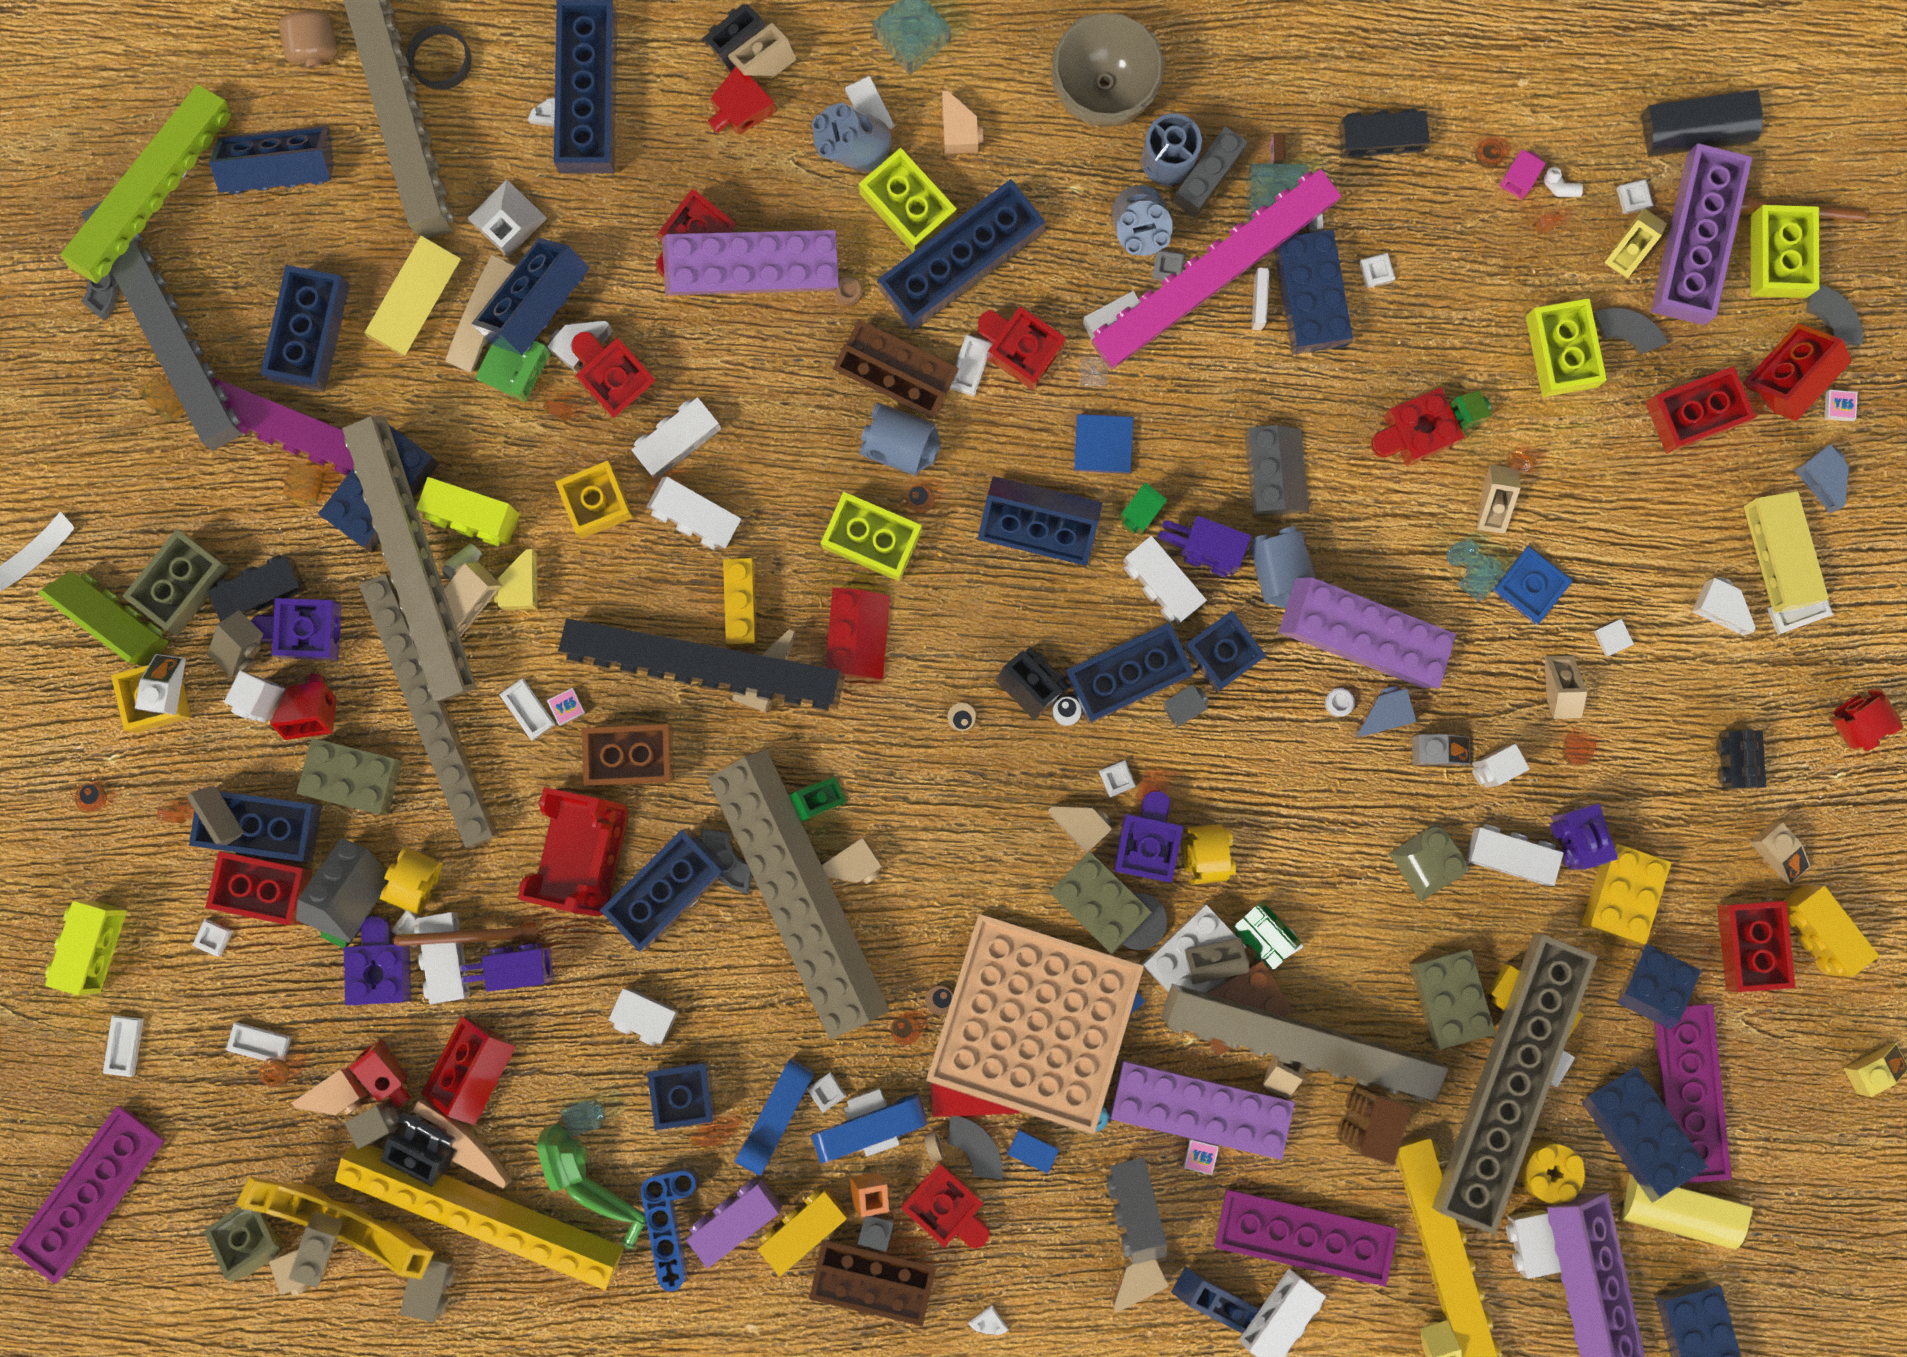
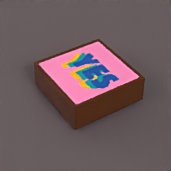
M1273 133L1270 140V169H1280L1285 161V135L1283 133Z

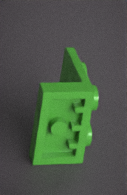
M534 341L531 348L525 351L523 355L492 344L476 374V379L526 403L551 353L545 345Z

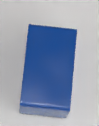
M1019 1128L1007 1150L1009 1156L1049 1174L1059 1152L1057 1146Z

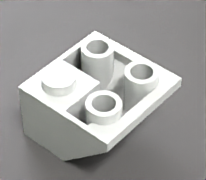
M506 180L467 219L501 252L509 257L547 217Z

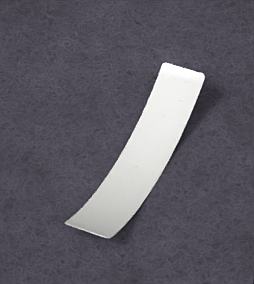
M59 512L53 521L32 542L0 566V592L45 560L73 531L74 526L62 512Z

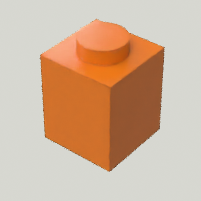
M878 1172L850 1177L852 1205L860 1217L889 1212L887 1184Z

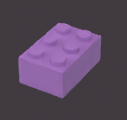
M753 1178L736 1192L738 1197L734 1200L730 1196L716 1206L712 1217L709 1218L705 1214L689 1229L691 1234L686 1241L707 1269L779 1214L783 1205L763 1178L757 1182Z

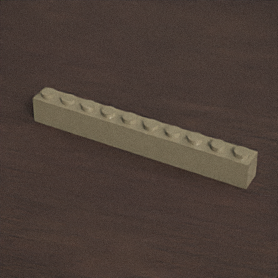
M370 416L342 428L345 435V445L350 451L354 462V472L359 478L363 489V499L369 507L373 528L378 533L382 545V555L387 560L391 572V582L396 587L400 599V609L405 614L409 626V636L414 641L418 653V663L427 679L428 692L433 697L434 702L477 689L387 418Z
M383 574L359 584L465 847L475 848L499 838L444 700L434 702L433 697L428 692L427 679L418 663V653L414 641L409 636V626L405 614L400 609V599L390 576Z
M1173 983L1171 984L1161 1014L1168 1028L1175 1032L1184 1033L1185 1030L1195 1032V1036L1200 1039L1212 1041V1038L1222 1040L1224 1045L1238 1049L1241 1045L1248 1047L1250 1052L1259 1056H1266V1053L1276 1055V1059L1284 1063L1293 1064V1061L1303 1063L1305 1068L1319 1072L1320 1068L1329 1070V1073L1337 1078L1346 1079L1347 1076L1356 1078V1081L1362 1085L1372 1087L1373 1083L1378 1084L1384 1090L1393 1094H1399L1400 1091L1409 1093L1408 1096L1422 1102H1425L1426 1098L1437 1101L1448 1070L1446 1066L1434 1058Z

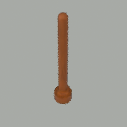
M1744 193L1739 216L1753 214L1762 205L1819 207L1820 218L1865 221L1868 217V213L1865 210L1756 200L1755 197L1748 193Z
M523 921L522 924L517 925V928L398 934L394 937L393 941L397 946L517 939L518 942H523V944H536L537 933L535 921Z

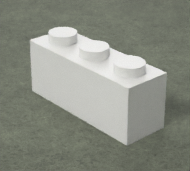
M698 397L693 401L689 399L678 408L679 412L672 418H664L657 424V430L649 436L647 434L641 436L634 443L635 447L631 449L655 480L662 477L721 430L717 420Z
M662 477L646 506L652 510L651 516L664 523L667 520L677 524L676 530L691 537L692 533L702 538L700 543L714 551L717 547L721 549L726 548L741 521V518L669 477Z
M1152 536L1125 557L1123 562L1126 564L1124 569L1133 580L1137 578L1145 586L1142 588L1145 595L1152 602L1155 599L1163 607L1160 610L1170 623L1175 621L1179 625L1207 601Z
M239 671L224 703L233 706L231 712L236 715L265 723L267 719H272L287 688L268 679Z
M1484 824L1483 828L1473 829L1465 858L1466 862L1545 886H1555L1563 857V852L1555 850L1556 845L1544 841H1539L1538 845L1527 842V836L1511 832L1510 836L1500 834V828Z
M458 912L417 918L418 924L414 926V933L460 931ZM462 942L421 945L422 953H419V965L421 970H425L426 982H423V993L425 998L429 999V1003L435 1004L469 998L468 982L462 983L461 977L467 976L466 971H460V966L465 965Z
M1288 1269L1238 1341L1256 1357H1287L1289 1349L1296 1339L1304 1333L1305 1326L1312 1316L1320 1310L1326 1296L1291 1269Z

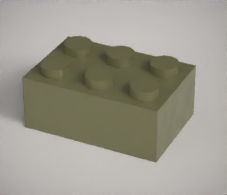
M176 529L122 597L166 631L179 635L209 597L207 591L215 588L214 584L223 580L231 570V567L190 535Z
M312 738L296 794L388 816L403 761Z
M1091 851L1049 892L1111 954L1115 953L1154 913Z
M1459 949L1409 963L1433 1048L1444 1049L1496 1034L1471 949Z

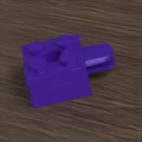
M1200 516L1195 518L1190 528L1165 520L1163 521L1162 528L1169 532L1160 531L1158 534L1160 540L1182 548L1180 556L1185 558V563L1195 567H1200L1201 564L1212 568V573L1221 577L1233 576L1240 568L1251 535Z
M275 598L274 615H257L251 620L263 633L261 642L272 643V656L281 659L339 661L342 604L333 600Z
M1160 791L1147 793L1143 798L1140 816L1124 813L1113 865L1114 871L1172 883L1183 826L1167 822L1171 803L1166 794Z
M1600 804L1584 805L1551 816L1550 828L1554 838L1559 839L1562 848L1560 852H1563L1562 863L1564 866H1568L1569 870H1586L1618 859Z
M373 916L365 919L361 925L362 946L344 947L345 1006L412 1001L410 946L391 944L390 923L386 918Z
M542 943L519 946L520 952H514L513 947L490 950L491 956L482 957L483 963L460 966V971L484 970V974L461 977L462 983L485 980L486 992L555 982L551 948H542Z

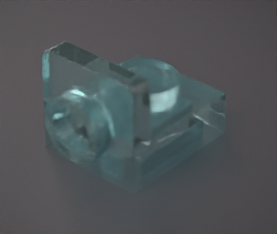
M595 1098L560 1110L570 1138L602 1127L604 1125L602 1120L606 1119L601 1103H596Z

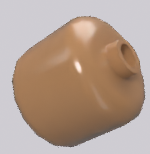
M317 10L302 11L283 16L278 21L284 55L288 62L296 65H305L306 68H315L322 66V62L336 56L337 44L331 17L328 13Z

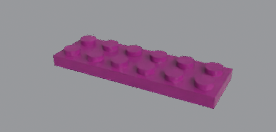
M1713 1004L1687 1005L1681 1020L1672 1029L1654 1022L1662 1102L1709 1167L1685 1183L1732 1180Z
M122 1105L117 1106L9 1250L53 1284L59 1283L167 1139Z
M1225 1189L1214 1247L1386 1287L1398 1229L1393 1226Z

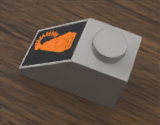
M1448 734L1413 736L1412 765H1470V736Z

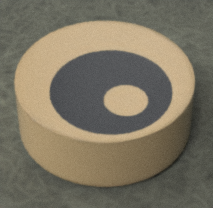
M957 703L950 708L948 723L954 730L964 732L971 729L975 724L976 713L969 704Z
M934 1131L925 1134V1146L930 1160L933 1162L943 1160L944 1152L938 1133Z

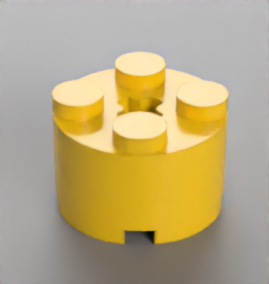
M1221 824L1184 828L1183 833H1188V839L1182 840V855L1185 871L1191 872L1193 878L1188 879L1191 885L1228 881L1230 875L1236 874L1235 860L1230 857L1229 846L1233 844L1230 829H1224Z
M404 846L399 853L397 865L392 863L386 872L385 880H388L389 883L383 888L380 899L409 912L420 914L432 896L430 891L433 884L437 885L443 864L437 861V859Z
M1543 1140L1527 1148L1518 1175L1523 1186L1530 1194L1545 1202L1560 1204L1575 1199L1583 1186L1585 1170L1583 1160L1573 1150L1559 1143ZM1548 1169H1555L1554 1175H1548Z

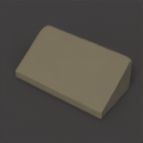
M209 786L187 795L188 800L215 844L227 845L243 835L242 828L217 787Z
M1242 938L1185 949L1192 984L1249 972V961Z

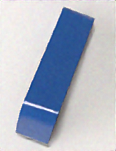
M789 1058L734 1163L759 1176L762 1175L815 1073L814 1070Z
M919 1093L896 1100L894 1104L817 1131L810 1136L819 1162L825 1163L922 1128L928 1124V1119Z
M679 1168L655 1173L647 1178L641 1187L657 1280L659 1285L666 1291L677 1290L687 1277V1267L674 1200L691 1195L697 1188L699 1177L691 1168ZM678 1176H688L692 1182L691 1188L686 1190L680 1188L677 1183ZM650 1182H659L663 1187V1193L661 1195H653L649 1190ZM655 1211H665L669 1217L668 1223L659 1224L654 1218ZM661 1240H670L674 1245V1251L672 1253L663 1252L660 1248ZM674 1258H676L677 1260H674V1262L671 1264L672 1272L674 1274H679L675 1282H673V1279L671 1277H666L667 1273L670 1271L669 1261L673 1260Z

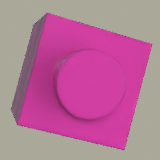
M1521 149L1498 186L1523 199L1530 191L1546 163L1536 153Z

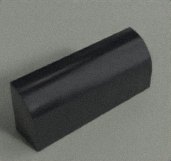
M1758 89L1649 105L1640 115L1648 157L1688 152L1697 144L1716 148L1757 142L1763 123Z

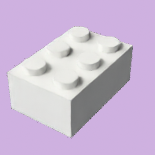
M1202 905L1141 964L1168 993L1172 983L1201 991L1211 981L1192 984L1185 949L1236 939L1237 937L1207 905Z

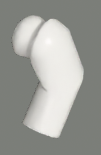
M1557 167L1547 170V173L1544 175V183L1555 196H1582V183H1566L1562 179L1561 170Z

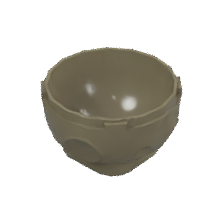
M1099 13L1089 16L1087 14L1074 21L1073 25L1063 33L1053 52V89L1068 113L1092 127H1111L1128 124L1143 113L1158 94L1162 84L1164 64L1161 46L1153 32H1149L1141 23L1124 15ZM1106 80L1110 85L1103 87L1100 82Z

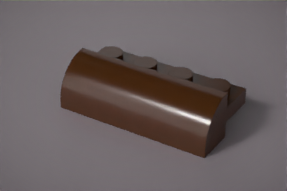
M860 319L857 320L847 343L844 344L833 367V370L933 419L936 418L944 405L948 392L960 369Z
M822 1240L809 1300L923 1327L936 1267Z

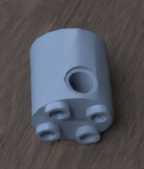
M845 103L830 105L820 115L815 116L812 121L814 145L821 157L856 171L867 173L879 167L889 155L891 133L887 124L877 117Z
M1175 113L1162 115L1152 122L1145 137L1140 161L1143 171L1152 181L1171 188L1185 181L1195 168L1202 144L1200 129L1195 122L1183 114Z
M1133 185L1123 190L1115 198L1112 206V222L1120 244L1129 254L1139 256L1152 255L1167 247L1172 235V219L1162 195L1154 188L1146 185Z
M877 402L871 416L873 422L871 425L866 424L861 436L863 443L859 454L913 476H918L921 470L931 464L933 465L938 456L941 444L936 424Z
M1296 526L1284 528L1279 531V536L1272 538L1268 537V534L1252 538L1253 545L1249 547V551H1251L1254 559L1256 575L1264 602L1282 608L1287 606L1295 578L1313 577L1317 579L1311 556L1306 548L1305 534L1303 531H1298Z

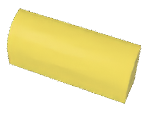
M420 236L368 325L365 335L384 347L405 356L461 259Z
M1799 492L1760 497L1745 505V514L1773 613L1801 609L1828 600L1829 597Z
M1630 1174L1620 1219L1730 1249H1737L1746 1237L1753 1207L1682 1187H1677L1654 1203H1651L1635 1178Z

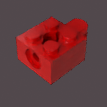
M692 188L654 237L662 242V238L666 234L731 233L737 223ZM663 251L656 259L655 264L657 272L662 277H664Z
M1019 306L1010 321L993 310L985 311L978 320V332L993 343L988 350L987 360L1032 391L1065 346V336L1021 306Z
M587 331L575 335L571 341L572 352L584 364L573 376L611 418H615L656 381L618 337L606 347L603 346L594 334Z
M1442 387L1389 409L1384 415L1388 427L1376 432L1371 439L1370 445L1373 453L1380 458H1386L1400 452L1407 467L1458 445L1465 437Z
M941 1160L936 1163L901 1203V1209L944 1248L955 1236L959 1237L967 1246L973 1249L981 1248L989 1239L988 1225L975 1214L984 1204L983 1198Z

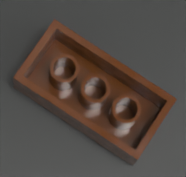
M1355 1086L1354 1091H1349L1345 1107L1348 1108L1346 1118L1341 1119L1338 1125L1337 1135L1340 1136L1339 1142L1362 1156L1395 1166L1412 1107L1389 1096Z

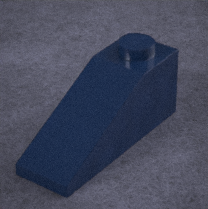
M1186 1266L1171 1291L1189 1307L1242 1334L1260 1310V1308Z

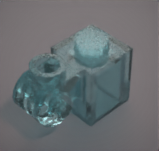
M1465 538L1463 542L1456 543L1448 549L1446 558L1452 566L1465 565L1466 572L1456 585L1479 602L1486 598L1505 574V571L1500 568L1502 565L1497 559L1489 555L1486 557L1484 554H1480L1477 551L1479 546L1471 539Z

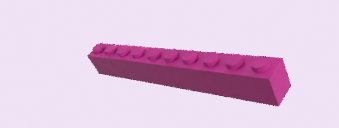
M1322 169L1314 174L1311 171L1307 172L1297 181L1299 185L1292 191L1286 188L1274 198L1277 202L1269 208L1263 205L1252 214L1254 219L1245 225L1242 221L1229 231L1231 234L1229 238L1223 242L1220 238L1213 242L1207 248L1208 253L1202 258H1199L1198 255L1193 257L1184 265L1186 270L1178 276L1175 272L1170 274L1161 282L1163 287L1155 293L1152 289L1138 299L1140 304L1135 308L1126 307L1116 315L1118 320L1112 325L1108 326L1105 323L1093 333L1095 337L1092 339L1091 344L1112 371L1336 204L1341 195Z

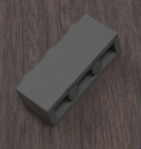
M1225 126L1181 185L1173 203L1196 218L1240 159L1248 141Z

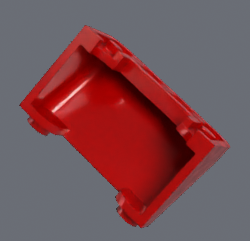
M543 787L539 807L542 815L551 819L538 874L529 873L522 879L517 900L576 914L602 916L603 913L600 910L610 901L629 819L628 808L621 803Z

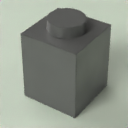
M1192 684L1161 705L1174 726L1178 728L1207 710L1206 703L1208 699L1200 687L1196 689Z
M884 1214L865 1216L858 1244L887 1251L895 1217Z

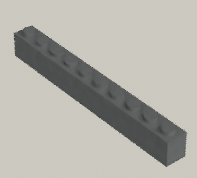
M103 201L81 212L85 222ZM136 234L129 243L127 251L120 255L112 264L111 271L201 442L214 451L243 434L238 426L241 420L233 408L229 409L225 402L229 398L220 384L216 385L213 379L216 377L214 369L209 362H204L201 357L204 351L195 338H191L189 334L192 331L190 324L183 315L180 316L176 309L180 308L175 297L171 293H167L165 286L168 285L166 279L159 270L156 271L152 264L156 263L151 252L147 248H143L141 241L144 240L142 234Z

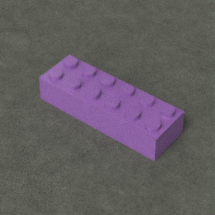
M1697 144L1686 155L1650 312L1701 325H1706L1716 317L1752 162L1751 156L1702 144Z
M835 230L666 234L662 238L666 296L832 291L839 287Z
M1313 577L1295 578L1278 632L1422 688H1440L1456 636L1455 633Z
M1121 1059L1109 1117L1115 1121L1282 1160L1295 1102L1283 1097Z
M1608 1193L1577 1194L1575 1199L1570 1202L1548 1207V1221L1553 1231L1555 1252L1559 1258L1562 1272L1561 1280L1567 1294L1568 1311L1572 1317L1575 1330L1574 1338L1579 1348L1580 1357H1645Z

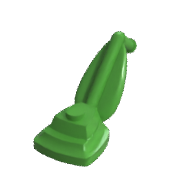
M560 1123L547 1125L538 1138L537 1151L550 1190L557 1191L566 1188L569 1196L581 1205L606 1217L618 1221L632 1222L621 1243L623 1246L633 1249L643 1226L647 1224L645 1213L619 1198L601 1184L586 1177L585 1163H587L588 1157L585 1146H582L580 1140L571 1139L568 1130L563 1129Z

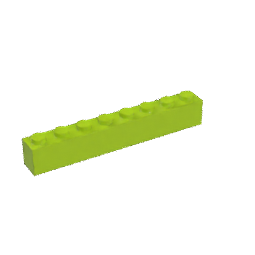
M198 84L193 88L60 255L69 268L96 284L102 277L109 274L112 264L120 255L127 251L129 243L135 235L143 231L147 220L154 212L161 208L163 200L170 191L178 187L180 179L186 171L194 167L197 157L212 144L213 137L220 128H224L228 124L231 113L224 99Z

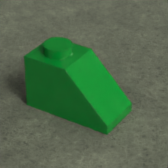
M1480 390L1461 395L1450 403L1462 432L1485 422L1492 416L1490 413L1492 411L1491 404L1486 396H1482Z
M1145 482L1121 513L1122 526L1132 534L1138 532L1142 535L1161 512L1167 499Z
M836 776L789 795L801 823L847 802Z

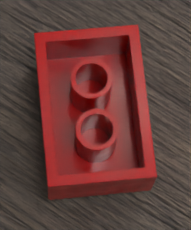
M1734 366L1655 395L1645 402L1666 454L1741 427L1756 418Z
M218 851L205 908L289 926L300 925L301 922L296 920L297 902L310 883L313 869L233 852Z
M1787 901L1717 905L1726 991L1739 993L1796 988Z

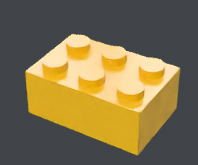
M1616 843L1613 845L1618 859L1599 866L1581 926L1634 944L1646 945L1672 862Z
M1825 885L1801 886L1783 900L1787 901L1789 928H1793L1799 935L1797 940L1805 950L1811 951L1816 957L1815 963L1824 974L1853 977L1879 957L1878 953Z

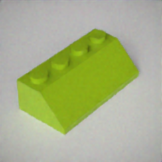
M69 571L40 590L38 595L128 663L147 666L155 654H160L170 642L162 636L165 632L163 629L152 622L146 624L140 619L142 614L130 605H127L125 608L118 602L120 599L118 595L107 588L104 591L96 586L98 581L84 571L82 574Z

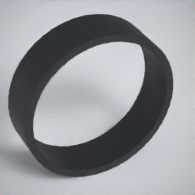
M434 25L422 29L413 37L407 51L410 69L419 82L431 89L447 90L459 85L467 77L471 68L472 58L469 47L457 31L447 26ZM435 35L452 36L458 39L465 49V59L461 69L453 77L443 81H431L423 78L416 72L414 65L415 53L420 44Z

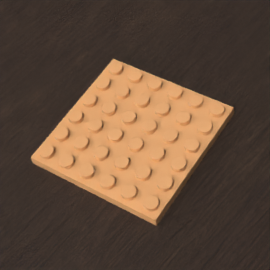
M979 914L926 1081L1094 1135L1144 966Z

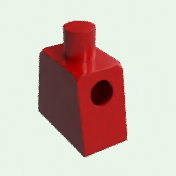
M735 67L712 95V106L717 112L707 120V123L716 134H719L728 125L737 134H742L776 112L774 101L750 75H744Z
M313 673L308 676L305 684L289 686L286 689L270 721L272 727L284 740L333 733L337 699L326 686L325 678Z
M379 1039L360 1053L349 1066L350 1070L377 1101H381L388 1096L393 1104L399 1108L411 1098L402 1086L408 1077L407 1073L382 1039Z

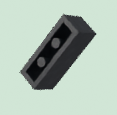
M1416 108L1405 109L1401 113H1390L1388 110H1381L1373 115H1362L1360 112H1354L1343 117L1338 126L1341 158L1421 153L1426 150L1430 143L1427 111H1418Z
M277 555L266 561L267 564L262 567H250L240 573L241 576L233 580L227 578L214 584L215 588L208 590L207 593L220 622L238 610L246 617H249L274 606L275 598L289 599L307 591L295 561L287 556Z

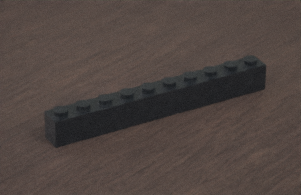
M568 618L565 621L558 649L560 653L567 657L566 661L576 664H583V661L586 660L593 662V666L602 669H610V665L620 667L621 672L636 675L637 670L647 672L648 677L658 680H664V676L674 677V682L684 685H691L692 681L702 683L701 687L717 691L720 686L729 688L730 693L745 696L746 692L757 694L756 698L766 701H773V698L777 697L784 699L785 704L800 707L801 702L812 704V709L828 712L829 708L838 709L845 675L840 670Z

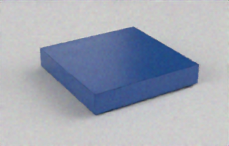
M1077 414L1074 471L1130 474L1133 417Z
M1527 546L1492 591L1535 625H1538L1573 580L1530 546Z

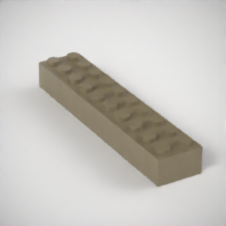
M343 0L408 225L419 238L423 236L426 239H431L454 232L451 222L455 221L451 206L447 205L444 196L448 195L444 181L439 179L436 171L440 169L439 162L435 153H432L429 144H432V138L428 128L424 127L422 118H425L420 102H417L414 95L417 92V87L413 77L409 76L406 68L409 67L405 50L401 49L399 42L403 41L398 25H395L392 16H395L393 5L390 0Z
M767 749L745 756L707 778L829 1039L831 1040L869 1023L889 1012L888 1005Z
M1533 934L1432 1208L1437 1212L1493 1235L1496 1234L1598 956L1543 934Z

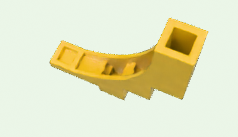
M249 1176L236 1203L242 1209L267 1213L304 1226L308 1225L314 1211L341 1219L343 1222L337 1236L338 1240L371 1256L399 1276L422 1279L434 1253L397 1223L373 1219L355 1204L332 1200L312 1185L292 1181L290 1184Z

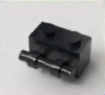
M744 3L736 10L732 8L727 13L728 16L717 26L715 24L708 29L709 33L702 38L705 45L711 48L717 59L730 73L736 66L729 59L728 55L767 27L762 18L748 4L745 5Z
M1030 646L1026 651L1022 650L1002 668L995 681L1035 721L1055 703L1061 693L1064 694L1071 686L1064 680L1065 676L1059 670L1056 672L1046 661L1047 657L1042 652L1038 653Z
M1754 729L1719 733V738L1716 741V751L1720 755L1721 767L1718 768V781L1722 784V790L1766 788L1763 730L1754 731Z
M403 1112L398 1120L402 1125L387 1139L381 1161L432 1187L449 1169L455 1148L451 1147L455 1137L447 1134V1130L440 1126L434 1127L424 1122V1118L416 1114L412 1116Z

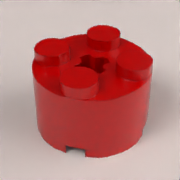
M1881 688L1867 690L1870 695L1861 698L1859 694L1850 698L1833 711L1835 717L1830 716V721L1848 748L1857 749L1862 747L1864 751L1872 750L1880 744L1879 739L1887 734H1895L1904 727L1901 717Z

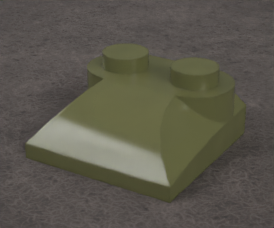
M1438 822L1433 823L1388 853L1420 902L1454 880L1461 878L1469 871L1464 857Z
M241 1207L236 1208L204 1230L225 1280L228 1281L249 1276L274 1259L279 1254L282 1246L280 1236L272 1231L264 1213L242 1209Z

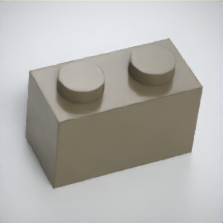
M238 610L217 624L207 655L232 678L239 671L247 672L254 666L256 653L261 648L259 645L263 633Z
M388 1101L346 1121L345 1125L357 1149L396 1131L402 1125L398 1122L402 1112L391 1101Z
M314 1211L305 1229L288 1278L289 1280L315 1288L318 1287L326 1271L343 1220Z
M433 1254L422 1279L408 1277L400 1315L435 1322L440 1315L445 1314L449 1298L445 1297L447 1287L452 1286L456 1274V1269L452 1268L454 1259Z

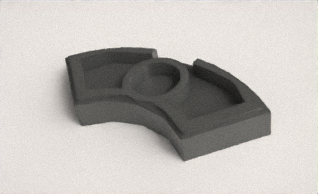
M112 271L107 276L102 277L97 284L88 279L87 292L81 300L83 304L104 321L108 319L114 310L120 287Z
M1819 284V290L1807 297L1806 313L1819 317L1826 324L1830 335L1843 339L1845 345H1862V327L1854 308L1841 294Z
M1608 308L1593 313L1603 339L1617 338L1625 340L1634 346L1639 355L1668 344L1666 337L1658 326L1638 312L1623 308Z
M702 828L701 841L728 868L719 880L736 891L749 894L752 872L748 864L735 854L731 845V833Z
M951 1116L948 1144L959 1147L968 1155L973 1165V1176L1002 1179L1001 1157L990 1135L980 1125L966 1117Z

